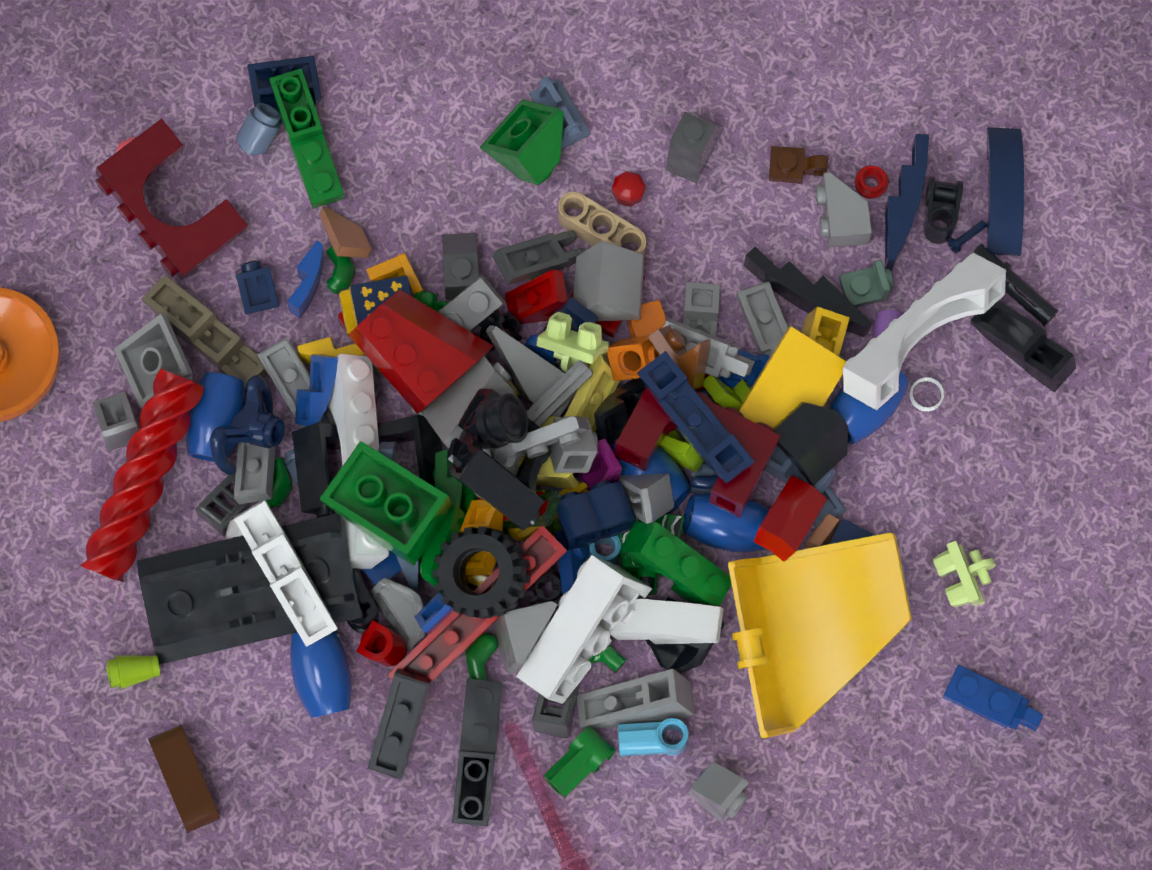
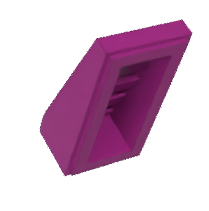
M605 438L599 440L597 444V454L589 472L579 473L582 481L587 484L588 491H591V488L601 481L619 482L622 467Z

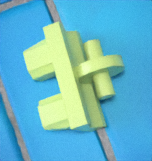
M556 312L549 318L546 330L537 337L536 346L553 351V357L561 360L562 371L567 372L579 360L586 365L588 363L594 364L601 353L606 354L608 352L609 342L602 340L601 325L584 322L579 326L578 332L571 330L572 318L570 315Z
M957 541L946 544L948 550L933 558V562L940 577L947 576L956 571L959 575L960 583L945 588L951 606L958 607L969 603L978 606L985 603L975 576L978 575L982 586L991 583L988 571L996 566L994 559L983 560L980 551L974 550L969 553L973 562L970 565L961 544L958 545Z

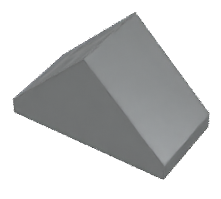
M124 391L92 402L108 450L111 451L126 446L132 435L138 431L126 392Z
M669 473L620 476L618 481L622 484L634 516L644 523L654 522L674 508Z

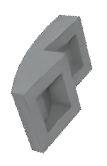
M686 282L683 312L684 325L716 337L720 285Z

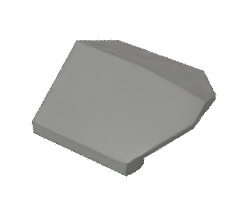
M384 578L369 593L392 630L403 636L406 642V650L410 651L425 637L424 631L420 628L414 617L423 609L421 597L411 588Z

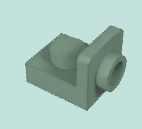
M882 260L874 261L871 268L841 274L838 278L843 295L856 308L886 301L890 289L894 286L891 272L889 269H884Z

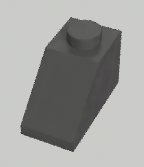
M476 233L442 234L445 300H452L479 277Z

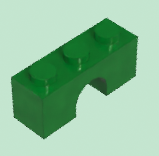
M635 522L619 551L642 569L657 572L672 580L674 584L671 590L689 603L719 607L731 586V578L728 574L657 522L647 524Z

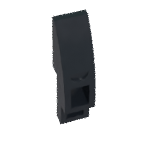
M476 679L466 680L452 823L488 826L503 682Z

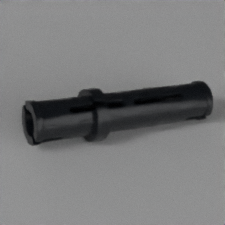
M982 243L972 252L1006 270V278L1010 283L1005 282V292L1035 317L1042 326L1045 327L1058 313L1059 310L1050 305L1011 270L1012 265L1007 261L1003 263L985 248ZM1016 287L1020 289L1026 296H1028L1034 303H1036L1037 307L1033 305L1027 298H1025L1018 290H1016Z

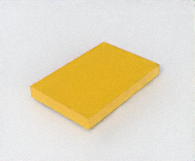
M789 326L738 411L742 413L744 418L754 423L761 422L774 428L801 402L823 407L843 375V367L847 361L792 326Z

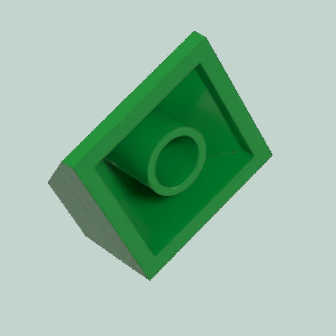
M522 99L483 142L480 149L522 181L539 186L541 182L550 177L552 170L560 162L564 113L559 108Z

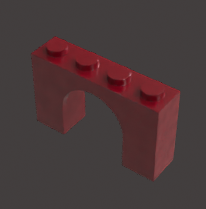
M161 118L96 167L98 178L95 182L107 197L112 194L120 205L116 208L125 221L128 223L133 221L141 230L138 236L149 250L155 248L163 259L160 260V263L171 277L177 275L183 280L243 234L248 225L227 199L198 221L186 226L167 225L157 220L150 213L143 196V188L146 181L154 172L181 153L183 148L181 141Z
M647 387L619 436L614 451L616 458L643 471H646L664 437L676 429V426L654 399ZM696 392L727 432L735 436L755 461L727 484L718 477L711 490L709 503L740 518L777 449L780 435L775 433V430L769 425L761 422L754 423L744 418L738 410L731 407L723 408L713 403L707 395Z

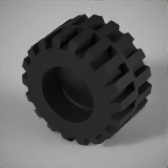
M479 526V528H464V532L452 534L450 542H443L440 546L443 549L442 554H436L434 562L438 563V570H433V578H438L439 583L434 586L437 593L443 594L444 597L441 600L446 605L452 606L453 611L458 614L467 615V617L484 619L492 618L493 616L500 617L506 614V610L514 609L518 605L516 601L519 597L524 598L527 592L523 589L525 583H530V576L526 575V568H530L529 560H525L523 554L526 553L523 547L518 546L515 543L517 540L512 536L496 529ZM486 551L491 553L496 559L499 567V576L496 584L490 591L485 594H476L466 583L465 568L472 556L478 552Z

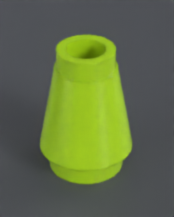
M114 655V659L106 660L110 688L119 687L122 690L160 676L157 655Z

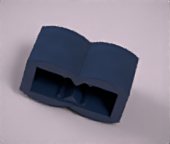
M601 481L595 484L591 491L587 493L568 492L560 496L558 502L554 503V515L568 550L581 548L600 539L623 534L630 531L635 524V516L621 482Z

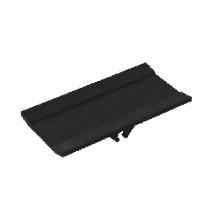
M335 513L281 526L335 624L364 617L348 553L342 516ZM243 535L137 560L141 591L153 647L159 665L298 633L270 587L269 580L252 554V549Z

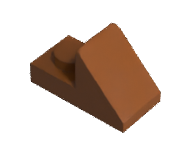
M670 325L660 328L648 336L660 355L664 351L668 353L688 378L687 382L694 391L703 387L710 339L699 343L687 352L683 336L676 329H672Z

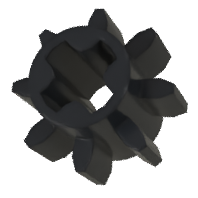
M496 309L478 324L481 327L480 338L491 345L493 343L486 332L489 325L498 327L517 341L522 339L519 335L521 329L520 322L509 310L501 314Z
M552 567L547 571V574H544L536 581V584H533L528 589V591H533L534 594L529 600L530 605L536 602L541 604L549 601L559 604L560 600L558 598L563 596L560 577L557 578L553 575ZM545 582L551 583V589L557 590V592H552L550 597H544L543 590L538 589L542 588Z

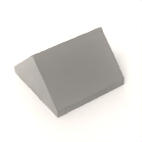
M601 241L576 256L573 299L597 315V321L640 320L644 255Z
M165 313L159 314L114 348L141 409L154 396L153 381L160 369L192 381L193 373Z
M549 601L508 611L493 623L500 654L507 673L514 674L524 664L558 604Z

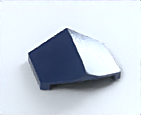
M314 56L247 64L254 108L258 103H264L272 106L279 112L269 78L301 68L314 106L322 100Z

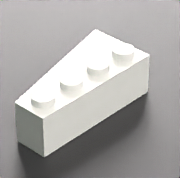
M591 555L589 560L585 561L579 568L577 579L571 589L561 597L558 610L552 620L547 622L539 636L540 639L529 653L516 677L545 698L563 704L590 670L591 662L589 659L592 655L595 656L602 651L604 652L612 641L610 639V632L620 621L623 623L628 621L634 613L630 606L639 595L645 598L652 588L620 566Z

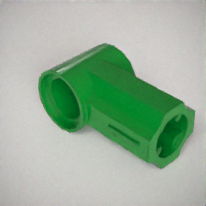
M591 726L587 727L576 737L568 747L569 751L543 775L547 783L564 799L591 773L595 774L600 770L598 767L606 758L610 760L616 752Z

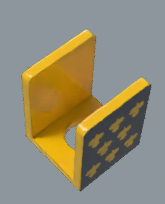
M408 276L351 285L349 290L341 291L339 299L346 333L349 334L397 291L402 290L411 296Z

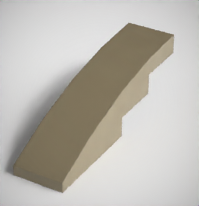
M166 275L141 299L157 316L165 313L173 331L221 372L243 380L245 392H247L246 383L252 376L260 375L262 378L266 376L267 373L257 358V354L248 348L237 334L217 320L211 310Z

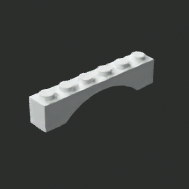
M975 253L969 255L963 262L957 263L945 278L937 281L928 293L920 300H915L902 316L894 319L885 331L877 338L871 339L859 354L851 357L845 363L842 372L844 392L878 410L899 391L901 366L914 345L932 330L950 321L966 316L984 314L1005 295L1006 270Z
M347 354L336 356L338 357L337 373L328 407L337 426L342 466L360 441L376 451L379 449L372 362L367 356ZM342 517L352 568L372 569L389 556L388 549Z

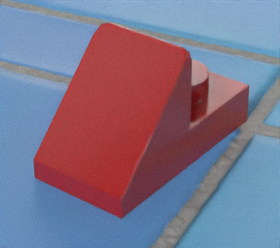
M553 269L505 293L507 309L517 317L520 325L548 321L552 313L567 301L563 271Z

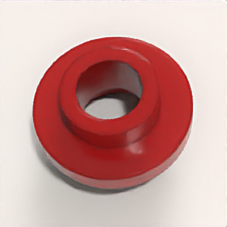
M865 166L856 174L854 184L861 196L875 199L881 197L886 192L889 180L885 171L880 167ZM873 178L877 181L878 185L873 188L868 187L865 180Z

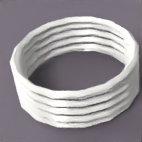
M932 377L919 378L910 389V400L921 411L929 412L935 410L940 406L944 398L942 385ZM923 381H930L936 384L941 392L939 403L931 407L919 405L913 397L914 386Z

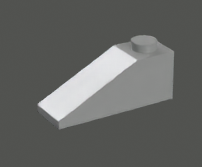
M489 325L486 332L521 396L531 403L530 408L565 373L498 327ZM574 394L552 416L560 417Z
M674 669L577 696L579 724L582 730L589 726L593 729L616 728L618 724L663 722L669 718L681 719L694 715L691 682Z

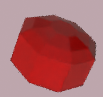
M626 171L615 177L611 193L617 203L631 207L642 201L646 185L639 174Z

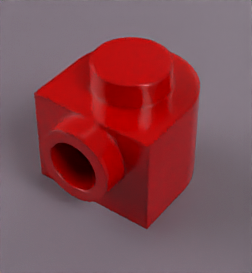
M372 620L370 626L363 632L356 652L383 666L392 667L400 663L404 658L406 642L399 633Z

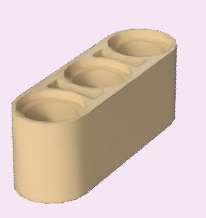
M568 192L560 198L558 203V221L565 230L574 231L578 238L591 246L601 241L620 247L625 243L632 242L639 247L635 252L645 256L646 237L639 228L581 193ZM577 208L581 211V214L569 216L565 213V210ZM598 225H604L610 231L606 234H599L593 228Z

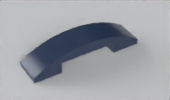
M987 127V249L994 255L1021 256L1024 217V156L1021 129Z
M666 351L637 373L672 423L725 484L729 483L755 462L735 436L727 432L687 382L688 378Z

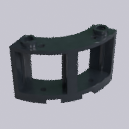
M479 389L458 424L463 429L460 438H454L451 441L447 459L453 464L448 470L455 479L479 495L508 518L516 527L525 531L526 528H529L536 522L540 515L539 509L544 503V500L536 494V481L541 466L551 455L550 448L552 445L547 446L548 452L543 455L528 458L526 454L517 475H513L482 449L483 440L479 436L475 422L476 408L481 401L489 398H498L501 395L493 389ZM528 418V433L540 429L536 423Z
M416 414L394 421L377 423L379 446L381 442L404 443L415 440L419 478L435 487L433 478L435 453L442 451V443L427 419L422 415ZM318 422L292 432L301 513L314 514L316 518L336 513L321 502L320 497L331 483L327 449H341L337 426Z

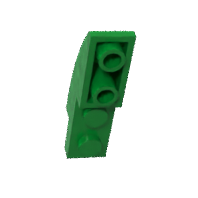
M302 68L269 78L274 98L281 114L284 130L312 209L345 199Z
M448 449L435 453L433 478L435 488L449 496L454 509L423 552L422 561L420 562L421 575L432 586L439 584L438 578H433V570H438V563L434 562L436 554L441 555L443 552L440 546L444 541L450 542L452 534L461 532L460 529L471 501L477 500V495L470 488L464 486L450 474L448 468L453 463L447 459Z

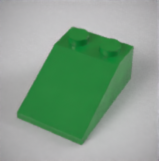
M362 441L358 443L320 497V501L380 545L413 566L454 509L447 494Z

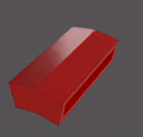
M791 475L760 525L754 543L770 550L785 562L799 548L827 498L812 485Z

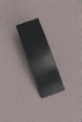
M997 301L984 314L974 315L970 320L971 324L986 339L1054 393L1076 369L1074 354L1047 338L1046 330L1000 301Z

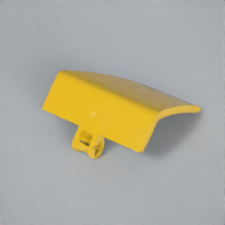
M885 533L797 550L785 562L776 555L728 562L740 632L731 633L732 640L737 641L740 661L737 662L738 669L748 668L762 739L796 731L849 683L912 620L895 533Z

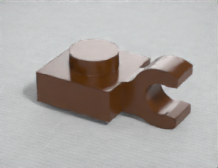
M771 146L769 181L802 184L803 175L823 176V173H827L828 156L813 155L804 158L805 148Z

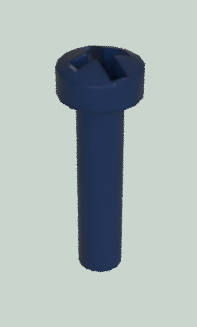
M981 220L957 239L951 238L947 242L948 246L952 247L950 249L954 253L960 252L963 244L987 227L986 223Z

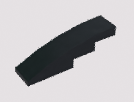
M756 246L746 254L743 266L761 282L769 281L775 293L797 308L809 314L816 307H820L850 317L846 331L861 337H865L869 333L872 322L824 276L815 284H812L790 261L779 270Z

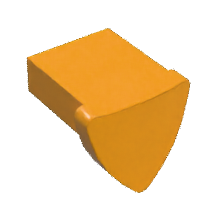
M406 253L366 269L371 282L407 275L409 286L414 295L423 290Z

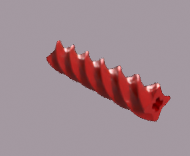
M163 369L157 372L153 381L154 396L142 407L139 420L140 429L129 439L126 448L127 462L120 466L115 473L112 486L114 494L101 507L99 514L100 528L94 531L86 544L87 560L80 565L81 567L124 583L123 574L135 562L137 556L136 542L148 530L151 519L150 508L162 496L164 489L163 476L171 470L176 462V443L183 439L189 430L191 422L190 410L200 402L204 392L203 386Z

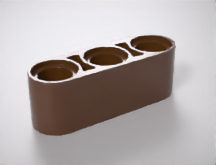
M182 724L148 738L186 832L189 833L221 819Z

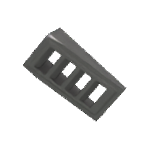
M236 471L234 474L228 475L196 508L197 515L223 536L227 532L229 522L253 504L252 502L239 505L234 499V492L230 490V487L235 485ZM224 494L237 504L234 508H231L221 500ZM215 504L227 513L224 518L212 509Z
M580 683L563 704L549 700L539 693L532 717L534 732L554 737H569ZM549 701L564 705V707H550L547 706V703Z

